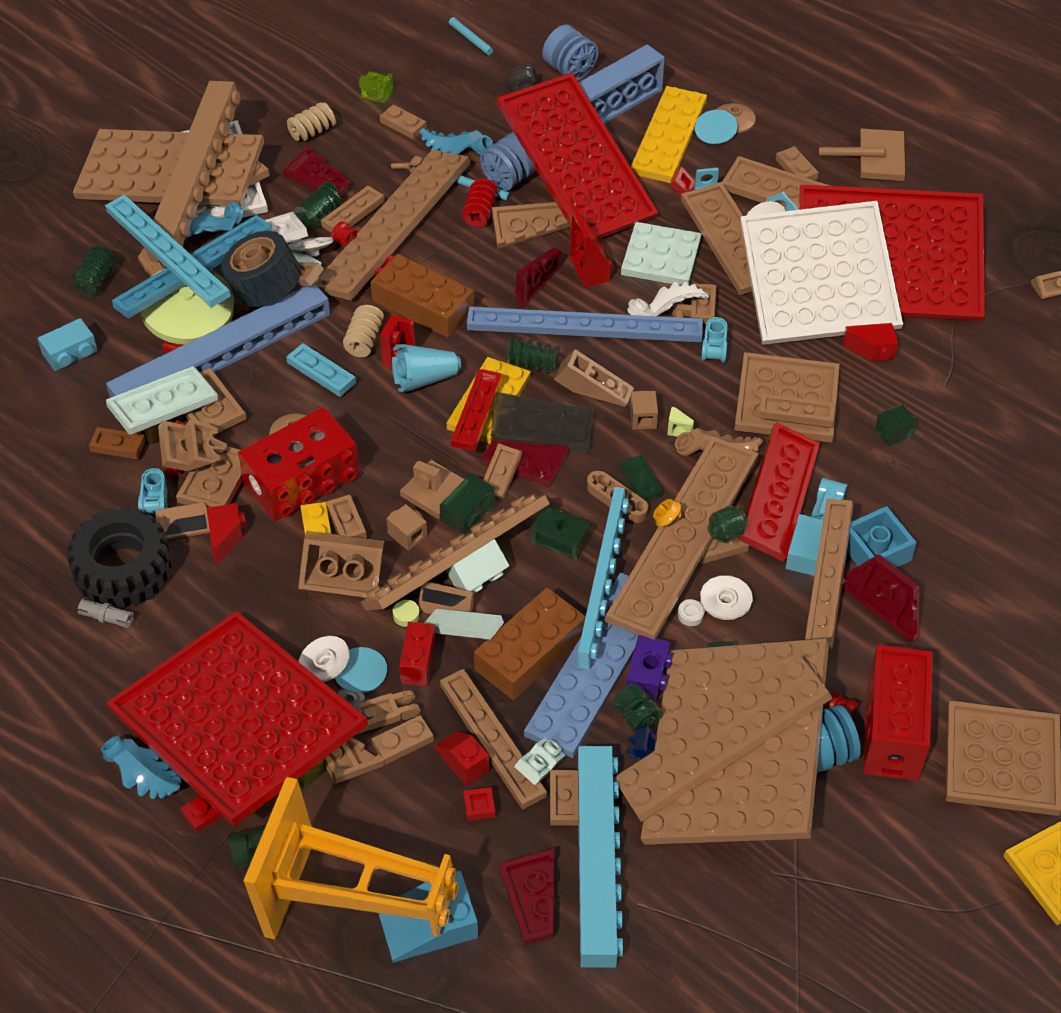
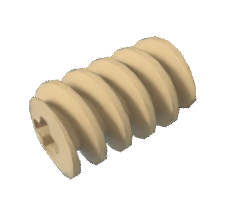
M321 102L287 120L289 132L296 141H299L300 138L306 141L308 140V135L314 137L315 132L318 134L322 133V128L327 130L329 125L332 127L336 125L333 111L328 104Z
M362 305L356 308L343 339V346L351 355L366 357L370 354L382 325L381 323L384 320V314L380 309L372 305Z

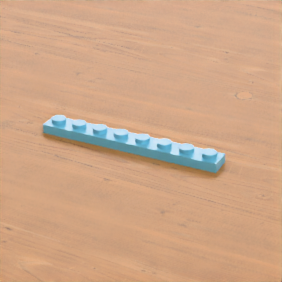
M126 195L105 205L107 212L210 308L231 297L230 291Z
M614 487L578 650V665L582 669H590L591 659L596 660L598 643H595L596 637L601 638L603 622H600V618L605 616L607 611V600L604 599L605 595H610L612 580L609 579V576L614 574L616 569V559H613L614 554H619L621 539L618 538V534H623L625 519L622 516L628 513L629 499H625V488Z

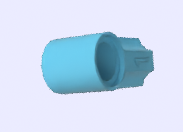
M822 478L817 493V502L811 517L823 520L826 499L844 500L847 484Z

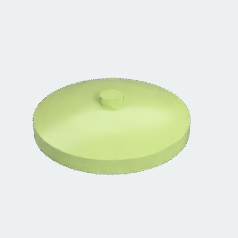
M209 270L212 275L229 289L231 297L210 308L189 287L184 285L142 310L140 315L145 326L157 337L171 343L187 344L231 322L234 313L232 289L221 275L213 270Z

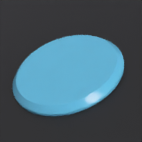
M711 110L705 112L697 119L695 133L703 142L721 144L727 142L736 134L738 128L737 120L727 111Z
M366 647L350 649L349 661L344 670L335 677L336 682L343 689L353 693H365L376 689L382 684L387 675V664L384 657L379 652Z

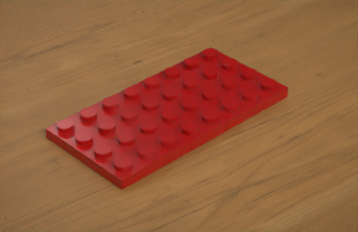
M573 73L497 98V106L569 225L572 206H576L598 239L635 226L637 222L643 223L657 217L659 212Z

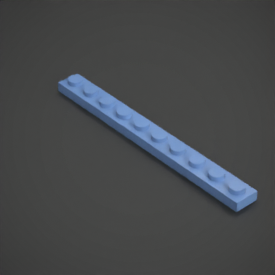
M469 307L467 330L685 342H702L703 319L485 307Z

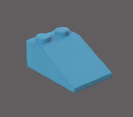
M461 871L455 874V882H458L459 887L456 899L450 900L448 906L450 910L446 927H441L438 937L432 936L429 920L378 913L393 963L478 938V922ZM425 882L399 897L423 901L428 897L431 884Z

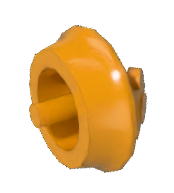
M672 499L665 500L659 504L653 514L656 525L663 527L670 524L674 519L679 520L681 518V504Z

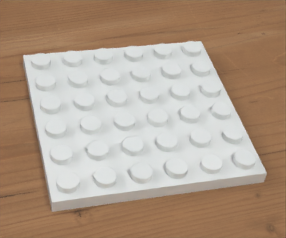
M877 201L741 216L740 224L762 345L844 335L846 326L892 323L894 329L902 328L903 322Z

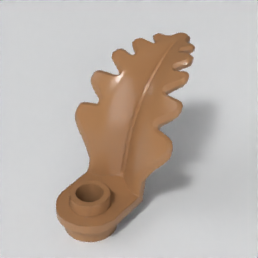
M696 428L689 433H681L675 440V447L680 455L687 456L699 449L704 451L710 439L714 436L757 452L763 440L757 437L753 439L747 437L744 440L743 437H737L733 440L731 435L720 437V434L715 430L704 431Z

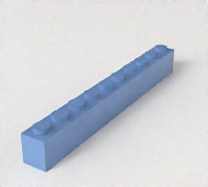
M315 284L302 287L282 297L277 302L275 301L272 304L263 306L107 382L109 397L112 398L192 366L199 373L208 368L216 372L329 316L328 298Z

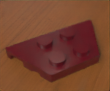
M879 554L843 575L842 588L911 643L918 640L919 585Z

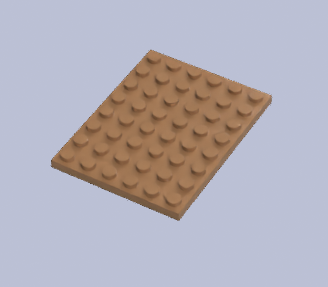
M827 639L671 650L670 653H673L670 669L667 668L666 675L668 677L663 692L654 751L800 657L804 659L825 686L829 650ZM823 705L645 819L641 833V840L644 845L810 839Z

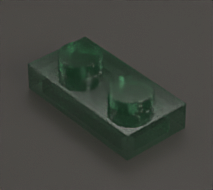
M643 455L619 462V469L632 492L646 502L662 497L663 490Z

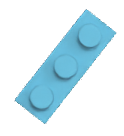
M303 343L287 356V363L339 397L356 384V377Z

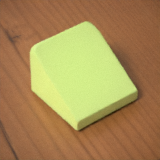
M672 407L667 435L678 437L683 432L689 433L693 430L694 420L677 408Z

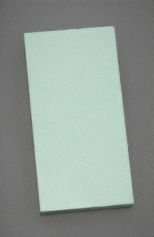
M192 366L106 400V404L128 434L131 435L162 421L172 419L217 401L218 396L197 369Z

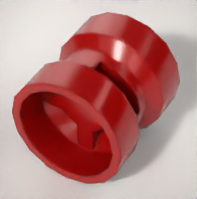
M832 691L830 694L832 699L825 703L823 710H829L830 707L841 705L853 719L859 703L852 699L846 700L842 697V694Z

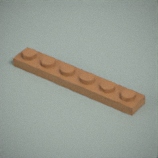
M826 499L805 640L826 638L829 650H832L854 506L852 500Z
M462 669L441 679L440 687L476 741L489 754L491 764L521 809L523 810L546 798L547 791L540 782L534 785L514 767L523 756L465 670Z

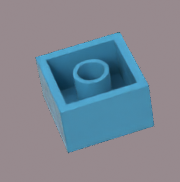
M886 506L851 522L847 553L857 566L879 554L897 568L912 561L917 542Z

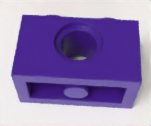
M638 635L626 679V694L654 700L658 699L659 691L665 690L668 675H665L664 671L665 668L670 669L673 653L669 652L670 641L653 640L646 636Z

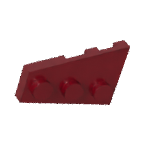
M309 145L283 170L285 178L337 201L350 189V181L334 167H329L325 163L324 158L314 154L313 149Z
M553 247L516 272V305L525 308L561 267V250Z
M492 441L482 457V464L489 467L498 443L522 452L514 476L550 488L570 453V447Z
M554 848L500 863L499 871L524 945L553 938Z

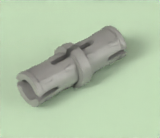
M83 598L78 606V609H82L78 610V614L98 619L100 623L107 624L109 622L129 628L133 621V612L115 608L110 603L105 602L101 604Z

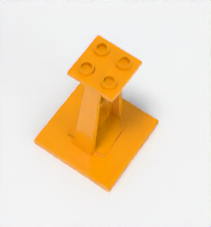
M286 777L244 878L245 887L264 937L276 940L291 900L429 920L432 936L438 937L441 927H446L450 915L448 906L450 900L456 899L459 887L458 882H455L456 869L452 867L450 855L444 854L441 866L438 868L313 828L298 780ZM311 849L364 864L365 867L357 887L350 889L299 880ZM377 869L431 884L428 897L423 901L373 893L367 889L372 875Z

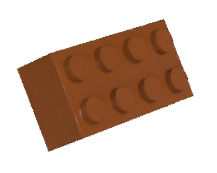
M399 254L371 281L372 301L447 338L467 319L469 307H474V290Z
M545 588L502 626L491 640L488 639L474 651V670L514 701L580 640L586 616L549 588Z

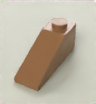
M576 349L564 359L554 378L555 381L574 393L623 407L628 404L631 392L634 389L633 386Z

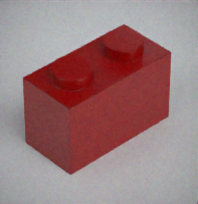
M408 621L399 666L401 684L428 686L436 642L434 624Z

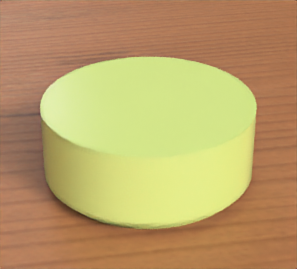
M411 600L399 601L393 607L394 621L403 627H407L408 621L417 622L419 620L418 605Z

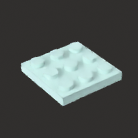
M635 223L621 268V275L669 284L674 282L678 284H683V282L689 283L702 233L646 223Z

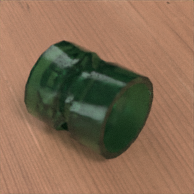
M638 683L625 687L616 695L612 702V707L622 719H626V724L639 736L651 731L663 717L661 709L653 700H649V695Z
M266 825L254 827L250 833H246L244 830L228 833L235 870L249 868Z

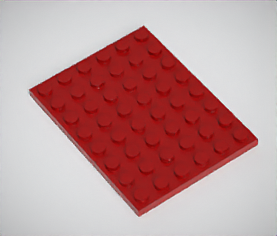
M800 184L799 210L871 201L878 202L901 317L983 321L985 317L983 194Z
M237 611L106 702L109 710L233 827L280 793L286 777L298 779L369 725L367 718Z

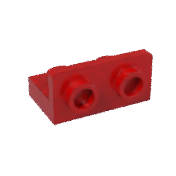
M395 315L390 316L380 334L383 367L392 369V357H397V351L393 350L397 344L415 346L414 322L412 320Z

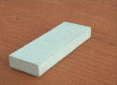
M435 609L424 623L434 624L435 633L491 640L504 622L501 615Z

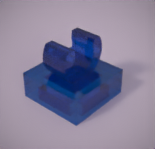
M648 726L637 727L636 735L628 737V741L634 748L626 749V753L632 759L640 758L642 760L654 752L657 741L656 735Z

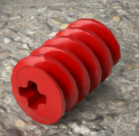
M477 179L472 182L462 210V218L469 226L480 228L487 225V220L491 216L492 207L498 193V187L493 181Z

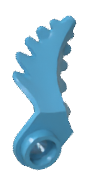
M420 129L422 140H426V146H433L431 151L440 149L442 152L459 154L465 148L471 147L481 155L483 151L494 145L490 137L482 135L478 130L473 132L464 131L459 135L450 133L448 136H445L443 133L437 135L435 131L430 132L428 129Z
M232 202L226 206L224 218H218L208 213H199V217H195L192 220L190 232L185 239L206 231L232 230L234 223L238 224L242 219L243 207L239 206L237 202Z
M119 736L112 737L102 746L103 758L107 762H115L119 766L124 787L129 789L137 784L139 796H144L150 790L151 799H155L158 793L159 798H164L166 794L170 796L174 791L180 789L182 782L180 777L176 776L177 773L173 770L167 771L169 766L165 762H157L159 756L151 749L139 747L132 739H120Z

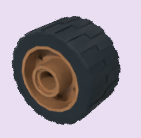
M259 231L240 239L226 252L221 263V271L238 299L244 305L251 307H261L272 304L275 301L277 302L296 286L301 274L300 265L284 237L275 231Z

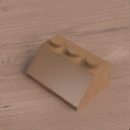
M307 531L304 538L298 589L367 598L366 593L379 584L384 541Z

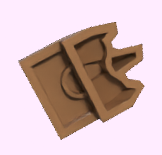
M189 420L186 425L162 421L158 426L163 467L190 471L221 460L219 455L227 446L226 443L214 438L218 428L204 422Z

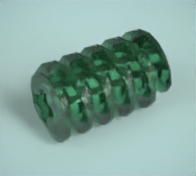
M324 182L295 208L294 214L302 224L317 228L324 217L341 206L342 201L338 189L331 182Z
M92 246L71 277L72 283L81 293L94 296L97 293V289L101 287V283L109 275L110 270L113 269V262L116 256L105 246Z
M513 335L507 349V362L511 365L516 362L518 367H523L525 364L527 369H532L534 366L535 370L539 372L544 367V372L549 374L557 365L560 346L557 345L554 351H551L550 343H547L543 349L541 341H538L534 347L532 339H529L527 344H524L523 337L520 336L519 340L515 342Z

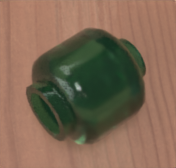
M726 506L710 515L707 529L713 539H717L721 543H729L745 533L748 522L746 515L741 509L734 506Z

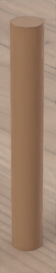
M820 147L819 156H885V147Z

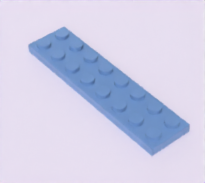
M620 573L611 587L610 595H606L604 599L607 600L606 614L627 581L628 575ZM606 615L600 618V622H603L601 638L596 637L595 643H598V653L596 660L591 659L590 669H582L578 665L580 638L524 730V737L535 742H539L544 737L547 740L555 741L561 747V751L571 758H574L578 751V746H581L632 659L638 638L636 634L605 622Z

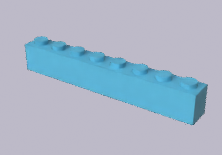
M578 746L580 967L616 968L617 957L623 956V939L617 938V929H622V911H616V902H621V884H615V875H620L621 871L620 858H615V849H620V832H614V824H619V807L613 806V799H618V782H613V774H618V758L612 757V746Z

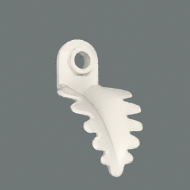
M674 282L669 289L662 287L650 305L641 299H631L628 303L627 311L631 315L659 316L662 312L670 309L676 302L692 297L707 299L709 295L701 288L697 289L695 284L689 286L688 282H683L680 287L677 282Z

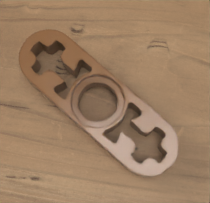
M594 471L588 475L587 490L594 497L610 507L612 501L610 496L614 492V487L625 488V499H629L630 504L628 513L623 514V517L633 523L643 522L647 518L648 504L640 496L603 471Z

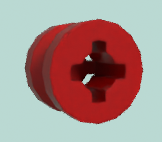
M340 221L334 226L331 238H333L334 242L341 243V246L345 248L357 237L359 231L354 227L350 228L349 224L345 221Z

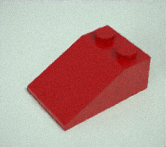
M572 206L570 214L569 257L583 287L610 282V272L613 271L611 259L605 255L604 244L599 242L596 234L576 206Z

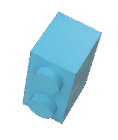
M81 318L38 337L42 355L54 371L97 352L94 336Z
M799 514L785 569L815 576L823 520Z

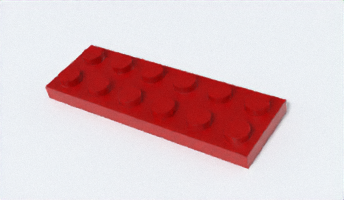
M778 422L773 425L739 534V541L776 559L785 561L788 557L798 517L802 509L819 449V442Z

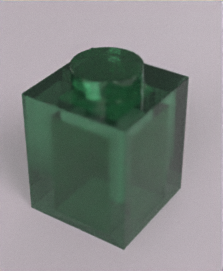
M902 404L878 414L875 431L889 447L913 437L916 419L913 413L909 412Z

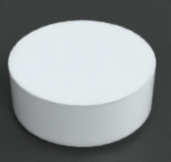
M689 599L679 605L678 618L684 625L696 626L704 619L705 609L699 601Z

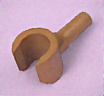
M415 156L410 163H392L391 168L408 169L412 173L422 158Z

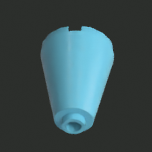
M397 344L393 350L397 351V357H392V372L395 384L401 385V388L398 389L399 392H408L456 376L461 368L460 358L451 351L406 344Z

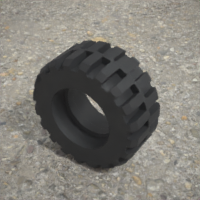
M112 508L107 509V512L103 514L98 512L93 515L91 520L86 519L81 523V529L77 528L74 531L72 539L68 543L67 559L75 585L84 597H88L93 602H101V604L106 602L117 605V608H126V605L132 603L133 606L141 603V600H148L153 597L155 590L160 591L164 586V581H167L170 576L172 559L164 528L160 523L156 522L154 517L149 514L145 516L143 511L137 509L131 511L130 508H121V510ZM134 549L141 552L133 561L125 565L110 567L99 564L106 555L116 550Z

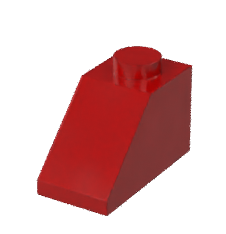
M892 323L855 325L845 327L843 346L870 361H886L895 359L898 341Z
M237 503L206 508L215 563L221 562L243 538L241 528L246 527L244 512L239 513Z
M456 731L434 745L437 753L467 787L489 772V754L472 735Z

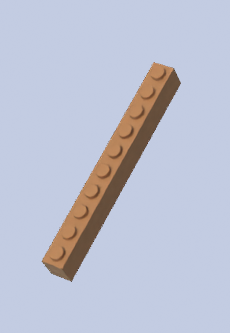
M209 81L153 220L182 247L186 236L190 232L191 222L196 217V209L199 202L202 201L205 186L209 183V176L212 168L215 167L218 152L222 149L224 137L228 134V127L230 121L234 118L236 106L240 103V92L237 91L234 82ZM145 248L150 261H159Z

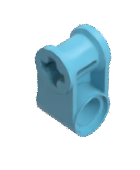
M713 317L707 321L705 339H703L702 361L717 359L725 363L727 323L724 319Z
M157 468L146 470L141 477V491L138 499V508L145 515L155 514L156 510L168 508V488L164 473Z

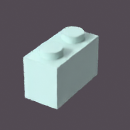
M495 539L446 569V572L455 588L472 591L474 594L483 588L482 583L489 580L491 582L503 575L502 571L509 567V564Z

